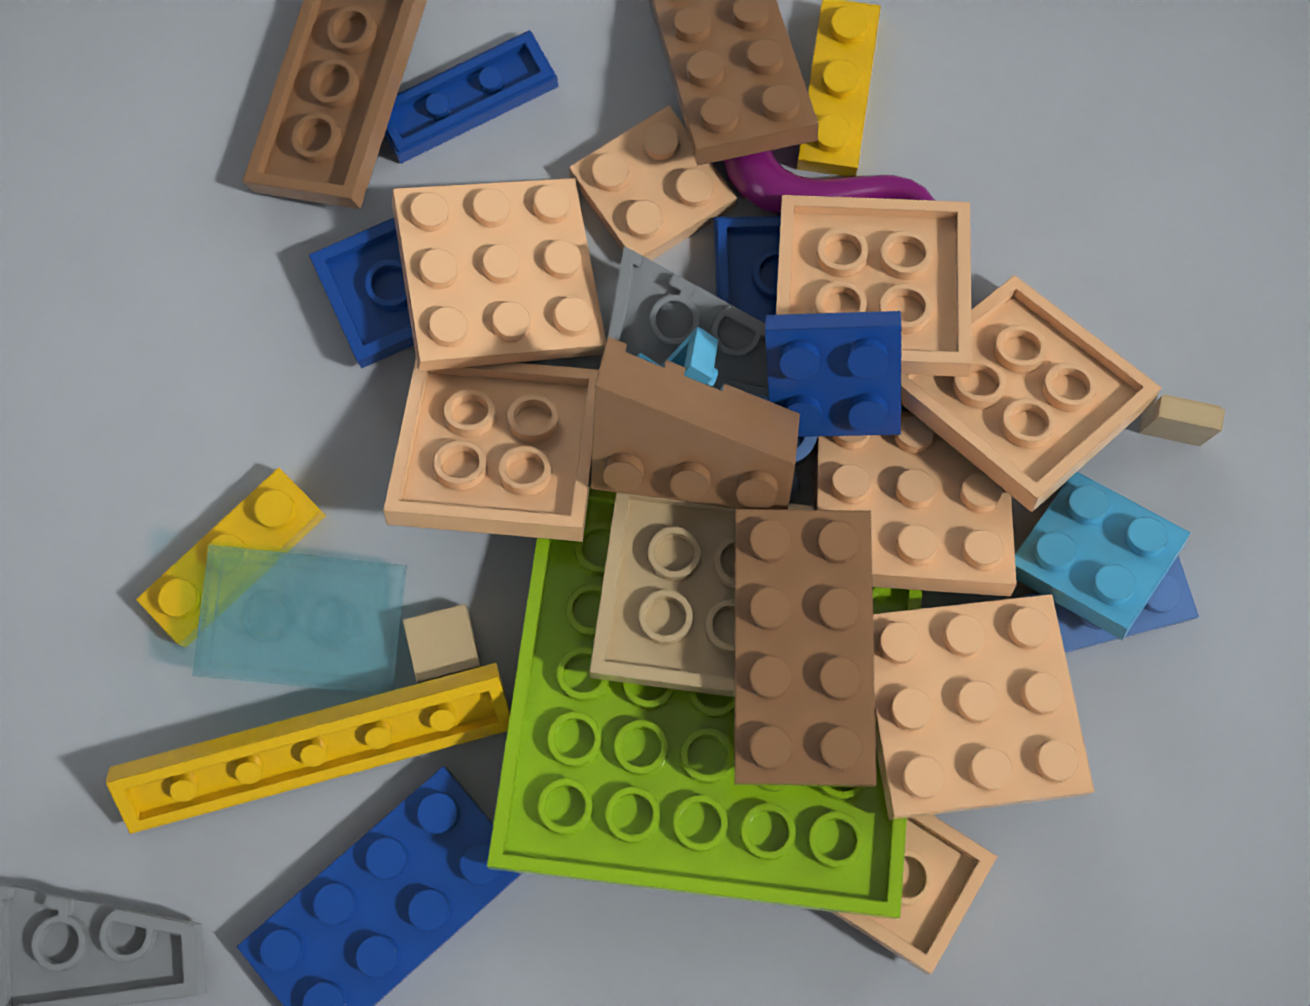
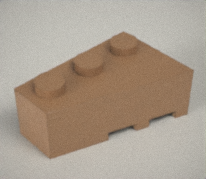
M607 337L595 384L591 489L740 509L788 510L796 462L799 413L725 383L718 390L684 376L685 367L666 360L663 367L626 353V343Z

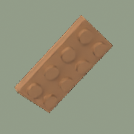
M303 0L242 181L254 193L361 209L427 0Z
M649 0L697 165L818 141L819 124L776 0Z
M735 510L734 785L876 786L871 511Z

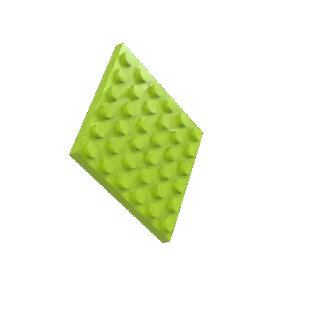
M590 484L583 542L537 538L487 867L492 870L894 920L899 919L901 915L907 818L888 819L877 750L876 786L734 785V697L590 678L591 659L616 492L591 489ZM873 587V614L921 609L922 590Z

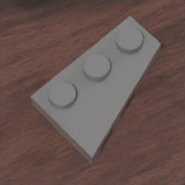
M624 246L608 337L626 343V353L634 356L642 353L657 364L662 365L697 327H700L718 339L714 368L718 370V376L713 388L721 389L725 383L750 394L769 397L765 323Z
M0 882V1006H121L206 993L202 923Z

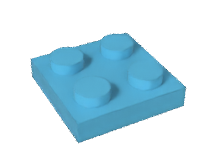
M1076 472L1067 480L1016 552V580L1042 595L1052 594L1054 602L1123 641L1184 548L1191 532L1085 475Z

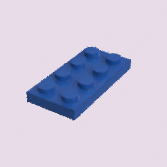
M443 766L236 947L283 1006H375L523 873L492 870L487 867L494 823L450 770Z

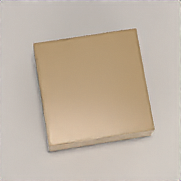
M1164 394L1142 413L1139 433L1201 446L1222 431L1225 409L1218 405Z
M466 604L403 619L417 683L482 666L469 609Z

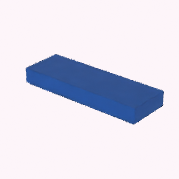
M528 30L398 93L385 136L400 164L559 87L558 78L531 30Z

